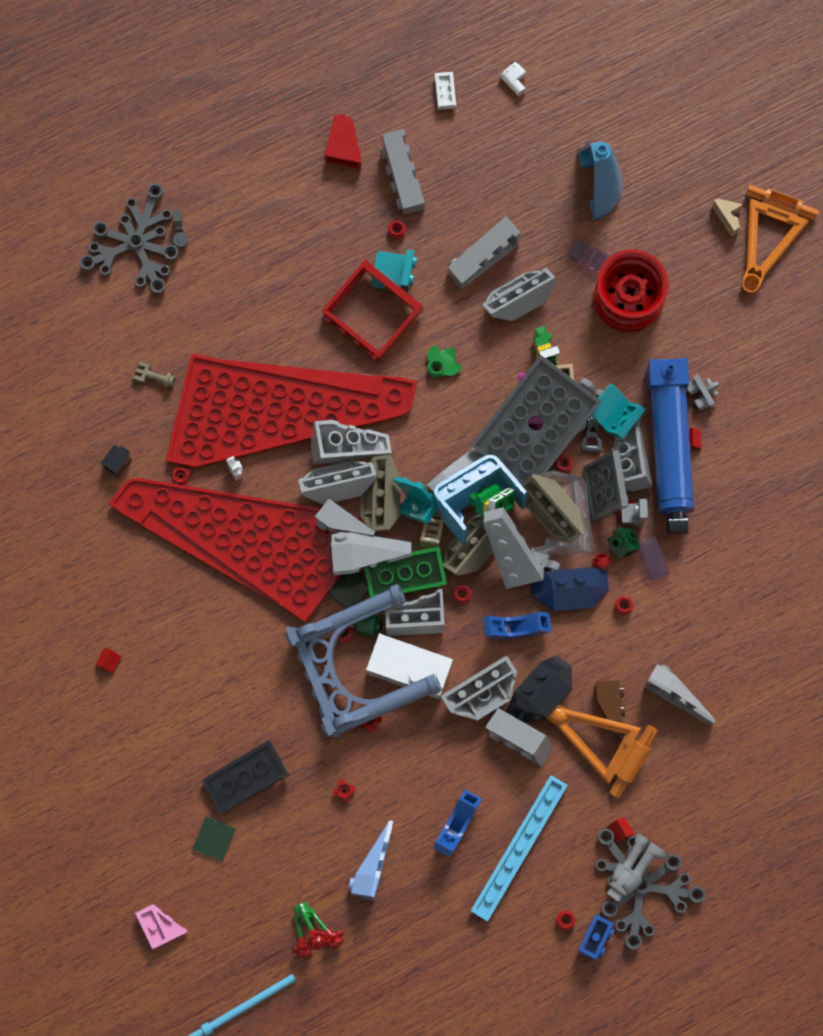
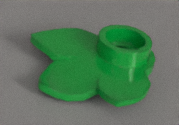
M434 345L429 349L427 353L429 361L427 372L431 377L440 378L443 375L452 377L461 371L462 365L455 362V348H447L440 352L439 348ZM439 367L440 370L438 372L433 371V368Z

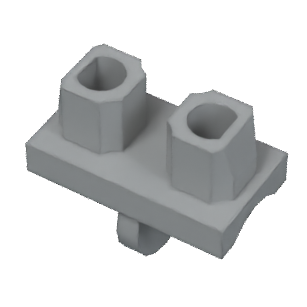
M697 374L693 376V381L689 383L687 390L690 395L698 391L703 395L695 400L699 410L708 407L712 409L716 406L709 392L714 397L719 395L716 388L720 384L718 381L712 383L710 378L705 380L707 387H705Z

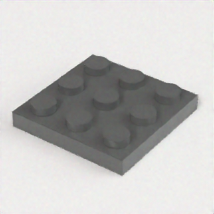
M612 450L583 467L592 522H599L628 507V496L626 494L625 477L623 476L622 459L619 450Z

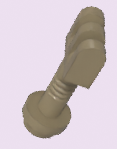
M138 362L137 366L144 369L136 368L135 373L141 375V377L133 375L132 380L145 384L148 378L164 383L165 388L174 387L176 377L173 374L168 373L164 376L151 372L150 364Z

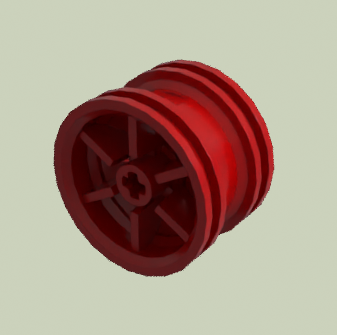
M623 250L610 256L602 264L598 272L593 294L594 307L600 319L609 327L627 333L638 332L652 325L658 319L668 294L669 280L664 266L653 255L641 250ZM623 273L625 274V276L623 278H619L618 274ZM638 274L643 275V276H644V279H641V278L638 277L637 275H638ZM611 288L615 290V292L613 294H610L608 292V289ZM651 290L653 295L648 296L646 291ZM619 303L624 305L622 310L617 308ZM636 305L642 307L643 310L637 311Z

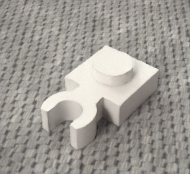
M232 456L226 462L235 481L242 478L241 472L244 470L239 461L236 462L234 456Z

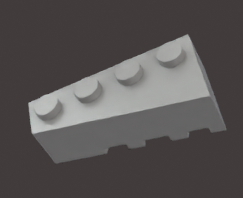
M401 129L382 134V149H380L382 159H386L387 162L385 166L387 176H391L393 181L390 182L392 192L396 193L398 199H395L397 208L402 210L403 215L424 210L425 202L419 181L415 179L414 163L410 162L409 145H405V130Z
M507 216L504 217L474 245L467 248L458 259H453L448 264L447 274L462 290L519 246L521 232Z

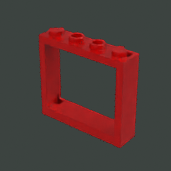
M365 259L322 309V313L324 315L323 319L330 325L333 323L339 327L337 330L345 337L349 335L353 338L352 342L358 348L364 347L369 357L373 360L377 358L381 361L423 312L424 308L423 305ZM366 273L413 310L380 351L332 314Z

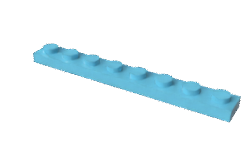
M552 775L549 777L470 912L488 922L568 786L567 784Z

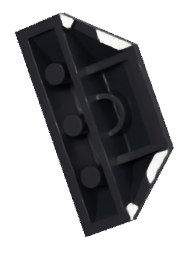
M558 655L541 661L515 690L506 713L524 723L547 719L572 691V666Z

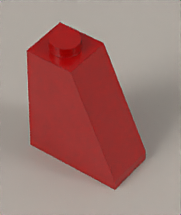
M334 114L325 151V162L361 169L362 158L353 119L345 114Z

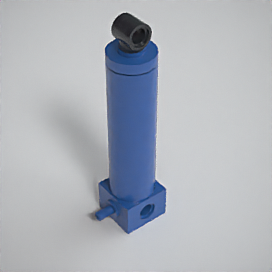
M688 358L649 360L646 368L647 396H651L658 512L668 515V535L688 534V517L685 514L695 510L686 394L689 386Z

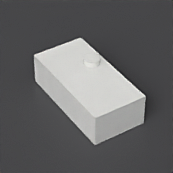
M379 634L366 669V674L405 687L435 673L443 691L453 659ZM442 691L437 694L432 693L428 696L440 700Z

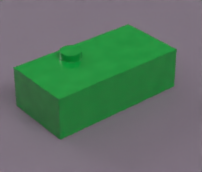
M439 547L414 551L411 557L390 563L382 561L373 568H370L369 565L364 567L370 598L389 590L391 586L396 584L400 586L403 594L445 587L447 585Z

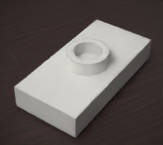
M453 72L435 73L438 110L456 109Z

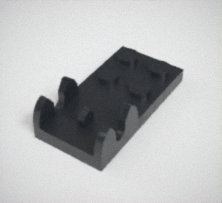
M268 740L202 779V782L220 814H224L262 790L273 787L274 783L288 778L290 774L271 740Z

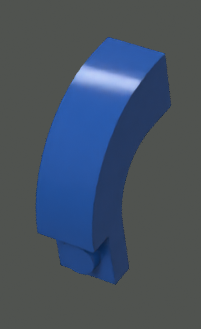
M535 612L517 617H483L485 637H491L492 640L528 638L552 632L549 613Z
M467 790L463 791L450 818L433 846L434 849L441 854L451 857L482 798Z

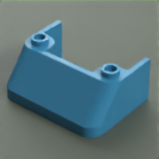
M494 455L484 456L439 483L434 488V498L443 520L463 546L467 541V527L463 524L464 517L460 510L469 506V495L471 493L479 494L481 487H491L494 484H497L501 491L512 488L515 489V502L521 509L525 508L526 490Z

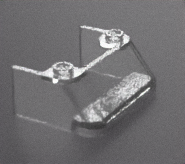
M553 470L537 474L555 480L579 507L584 533L572 543L554 536L547 537L544 546L534 548V551L552 556L590 552L592 550V534L587 485L584 479Z

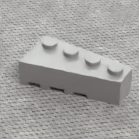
M502 507L486 511L484 513V525L505 588L509 589L543 580V567L536 560L532 550L530 551L526 545L524 538L517 531L515 524L505 509Z

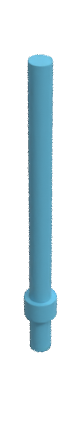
M293 974L289 975L214 1021L201 1025L202 1028L188 1036H208L212 1034L214 1029L295 982V977Z

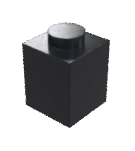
M114 445L101 461V465L105 470L118 478L131 462L130 452L123 446L119 448Z

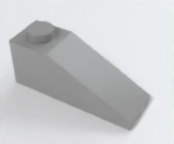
M330 499L327 500L315 516L316 525L323 531L327 529L331 533L352 532L375 536V532Z

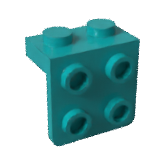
M407 249L406 255L379 251L376 255L374 267L408 293L409 286H413L414 275L411 273L412 268H416L417 257H414V250ZM372 278V286L374 288L386 289Z
M609 384L598 397L601 403L591 416L610 436L623 439L635 422L641 418L645 409L641 405L629 402L615 385Z
M395 477L393 481L406 494V498L400 505V515L428 524L438 509L434 496L427 492L425 485L418 481L414 483L405 477H402V479Z

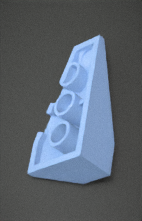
M389 820L358 869L355 878L350 879L348 889L352 890L351 895L375 900L393 821Z

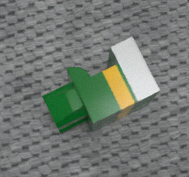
M545 326L534 329L533 353L535 358L537 359L541 354L555 366L558 365L560 352L557 346L551 347L552 333L547 334Z
M497 484L491 487L483 486L480 488L479 494L473 492L469 495V505L476 507L475 513L483 516L486 511L502 507L507 512L514 508L515 489L507 488L501 491Z

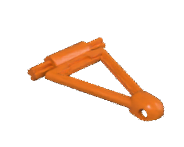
M749 184L746 195L763 201L759 202L750 199L747 265L742 280L743 290L747 293H755L760 288L766 273L808 224L809 221L797 215L816 220L819 210L802 204V200L770 188L766 191ZM758 213L793 225L792 229L760 267L756 266Z
M560 704L546 719L560 729L608 784L611 783L615 774L618 776L610 790V793L618 798L622 795L627 784L633 782L651 750L649 746L658 732L654 727L647 725L638 741L636 738L641 731L640 727L567 710ZM568 720L626 734L607 768L566 723Z

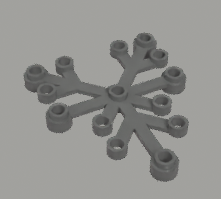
M153 183L148 187L149 200L143 215H141L137 207L138 204L135 198L131 197L126 200V206L131 210L138 224L136 232L131 224V218L127 214L121 215L119 221L125 227L128 235L108 229L107 224L104 222L95 223L93 232L96 237H109L124 242V244L111 249L99 245L98 242H91L89 244L90 252L92 254H101L95 257L84 255L80 259V266L84 271L89 272L95 268L96 264L104 261V264L100 267V273L102 276L108 277L111 275V265L116 255L127 250L136 251L143 264L139 276L135 279L136 286L144 288L147 284L146 277L148 275L151 280V291L156 295H161L166 289L165 282L158 278L155 272L160 273L162 277L166 278L171 273L170 268L167 265L150 262L144 249L163 255L168 261H175L179 253L174 245L162 247L147 242L156 237L164 238L166 230L163 226H157L155 230L144 234L146 228L161 221L169 222L173 217L169 209H164L160 214L150 218L156 201L163 196L161 185ZM154 191H158V192H159L158 195H153L152 193H153ZM130 202H135L134 206H129L128 204ZM165 213L170 214L168 218H165L163 215ZM124 218L129 219L126 223H123L122 220ZM100 229L105 230L102 234L98 233ZM158 230L164 231L162 234H157ZM137 240L140 243L138 245H134L133 242ZM93 246H98L97 250H92L91 248ZM170 252L175 253L173 257L168 256ZM87 262H90L91 266L86 267L85 264ZM104 268L109 269L107 273L102 272ZM163 269L168 270V272L165 274H163L161 271ZM139 280H144V283L141 285L137 282ZM158 285L162 287L160 290H155V287Z
M609 829L601 830L598 834L599 843L607 846L617 861L623 864L626 858L614 843L613 832ZM602 835H608L609 840L603 841ZM631 836L627 840V858L633 848L629 841L630 839H635V836ZM645 852L641 853V855L639 856V861L641 860L642 855H644ZM675 854L669 855L665 859V864L649 876H647L646 869L641 877L644 884L643 890L637 887L632 893L627 896L624 895L620 902L617 900L606 901L602 905V914L606 917H613L617 913L618 907L635 896L633 912L615 923V929L618 932L625 931L627 926L631 924L630 934L625 939V945L628 949L636 950L641 946L642 940L638 935L639 925L643 928L642 932L645 936L650 937L655 933L654 926L649 924L641 913L643 897L648 892L666 894L674 904V909L677 913H683L687 909L686 903L681 901L679 897L689 898L693 903H700L704 900L705 892L702 888L694 887L691 890L680 888L690 883L691 878L687 873H682L669 886L651 884L669 870H677L681 866L679 856ZM599 859L595 864V868L600 872L605 870L614 871L617 864ZM670 860H675L676 865L674 867L669 865ZM599 862H603L605 864L604 869H600L598 867ZM610 876L607 879V884L609 887H611L610 879L612 878V876ZM682 876L688 878L687 883L681 881ZM694 892L699 893V899L693 898ZM679 903L683 904L684 909L682 911H679L677 909V905ZM606 906H611L613 911L607 913L605 910ZM619 922L624 923V929H619L617 924ZM646 927L652 928L651 934L645 932ZM631 938L636 940L635 946L630 945L629 940Z

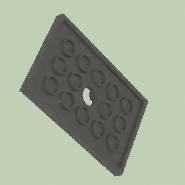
M540 354L470 446L483 456H496L515 479L522 484L532 474L545 475L601 403V400ZM532 416L542 418L543 426L540 430L534 431L529 428L528 421Z

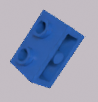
M595 914L577 953L593 961H596L597 958L601 959L606 949L603 945L606 939H611L614 929H612L614 923Z

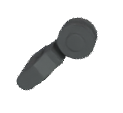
M178 209L173 210L176 234L173 237V242L176 247L184 248L188 244V237L183 232L181 213Z
M590 416L588 418L587 435L583 438L581 451L601 453L602 440L597 436L596 432H589V429L592 430V427H594V430H597L598 422ZM595 438L598 443L597 445L586 444L587 439Z

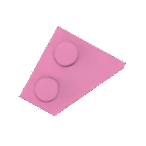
M154 904L135 913L152 950L187 933L184 927L182 928L174 922L171 917L161 912Z

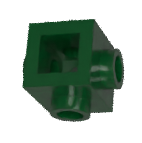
M620 527L612 532V536L607 538L610 548L617 559L628 557L641 548L632 528L623 529V527Z

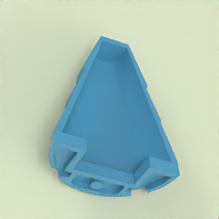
M606 142L585 144V146L577 151L581 169L594 167V200H590L593 220L606 216L614 209L620 200L623 187L619 165L613 150Z

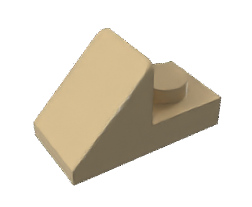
M717 198L714 200L712 208L732 237L738 234L740 229V222L733 215L740 212L743 205Z

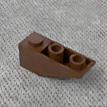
M620 680L596 681L595 700L603 717L622 723V717L625 716V706L621 705V697H624V688L620 686ZM612 731L618 741H622L623 736H626L624 733Z

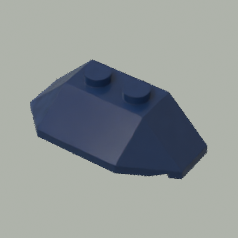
M588 567L545 572L543 580L531 583L532 596L535 599H538L552 611L558 612L593 608L609 590L607 570Z

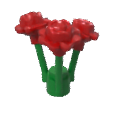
M300 903L294 907L295 916L293 919L296 923L299 938H297L298 945L292 950L293 954H297L299 958H307L312 955L311 951L314 949L320 950L324 947H331L334 950L343 943L342 936L344 933L341 931L332 932L330 928L328 929L316 915L314 909L309 907L308 903ZM312 917L316 920V922L320 925L324 932L317 931L313 928L310 922ZM300 922L302 924L306 923L310 930L307 940L303 937Z

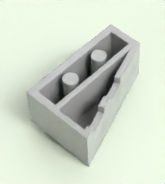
M442 589L437 590L433 594L421 596L417 600L405 602L385 610L386 636L445 633Z
M499 708L485 727L489 732V737L497 742L499 740L502 741L506 747L513 751L516 750L523 757L533 761L540 767L544 765L554 749L545 734Z

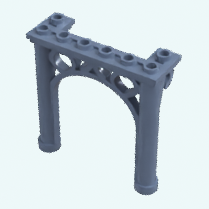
M398 584L391 586L389 590L316 623L307 624L299 629L289 626L285 628L287 634H285L286 640L289 645L292 644V646L298 648V659L306 668L304 672L308 682L312 683L314 688L311 689L315 700H318L320 703L319 712L323 721L321 727L325 735L328 734V736L338 739L344 734L343 732L427 695L437 694L442 691L439 679L433 673L380 698L367 700L351 694L338 679L333 656L339 636L348 627L405 602L404 594ZM334 632L330 642L320 639V637ZM318 643H323L328 648L323 659H318L314 653V647ZM315 662L320 664L327 662V665H324L325 670L322 676H320ZM324 684H330L333 689L338 688L339 691H334L329 698ZM338 695H344L348 698L347 708L343 711H339L335 705V698ZM354 701L366 705L351 712Z

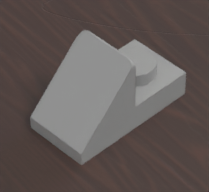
M639 499L637 504H628V507L622 509L623 523L642 527L648 518L647 499Z

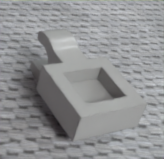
M531 548L536 556V560L543 569L545 568L550 571L559 570L560 563L548 560L550 554Z

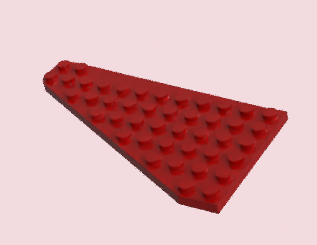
M191 353L166 462L191 468H200L224 462L232 456L236 459L308 441L312 438L314 421L334 420L340 424L353 425L355 428H360L405 416L412 408L417 381L385 375L374 376L223 360Z
M133 478L126 481L109 502L111 507L125 517L287 610L304 623H306L341 576L334 575L331 541L332 534L337 533H331L327 529L323 531L316 525L315 516L321 508L143 478Z

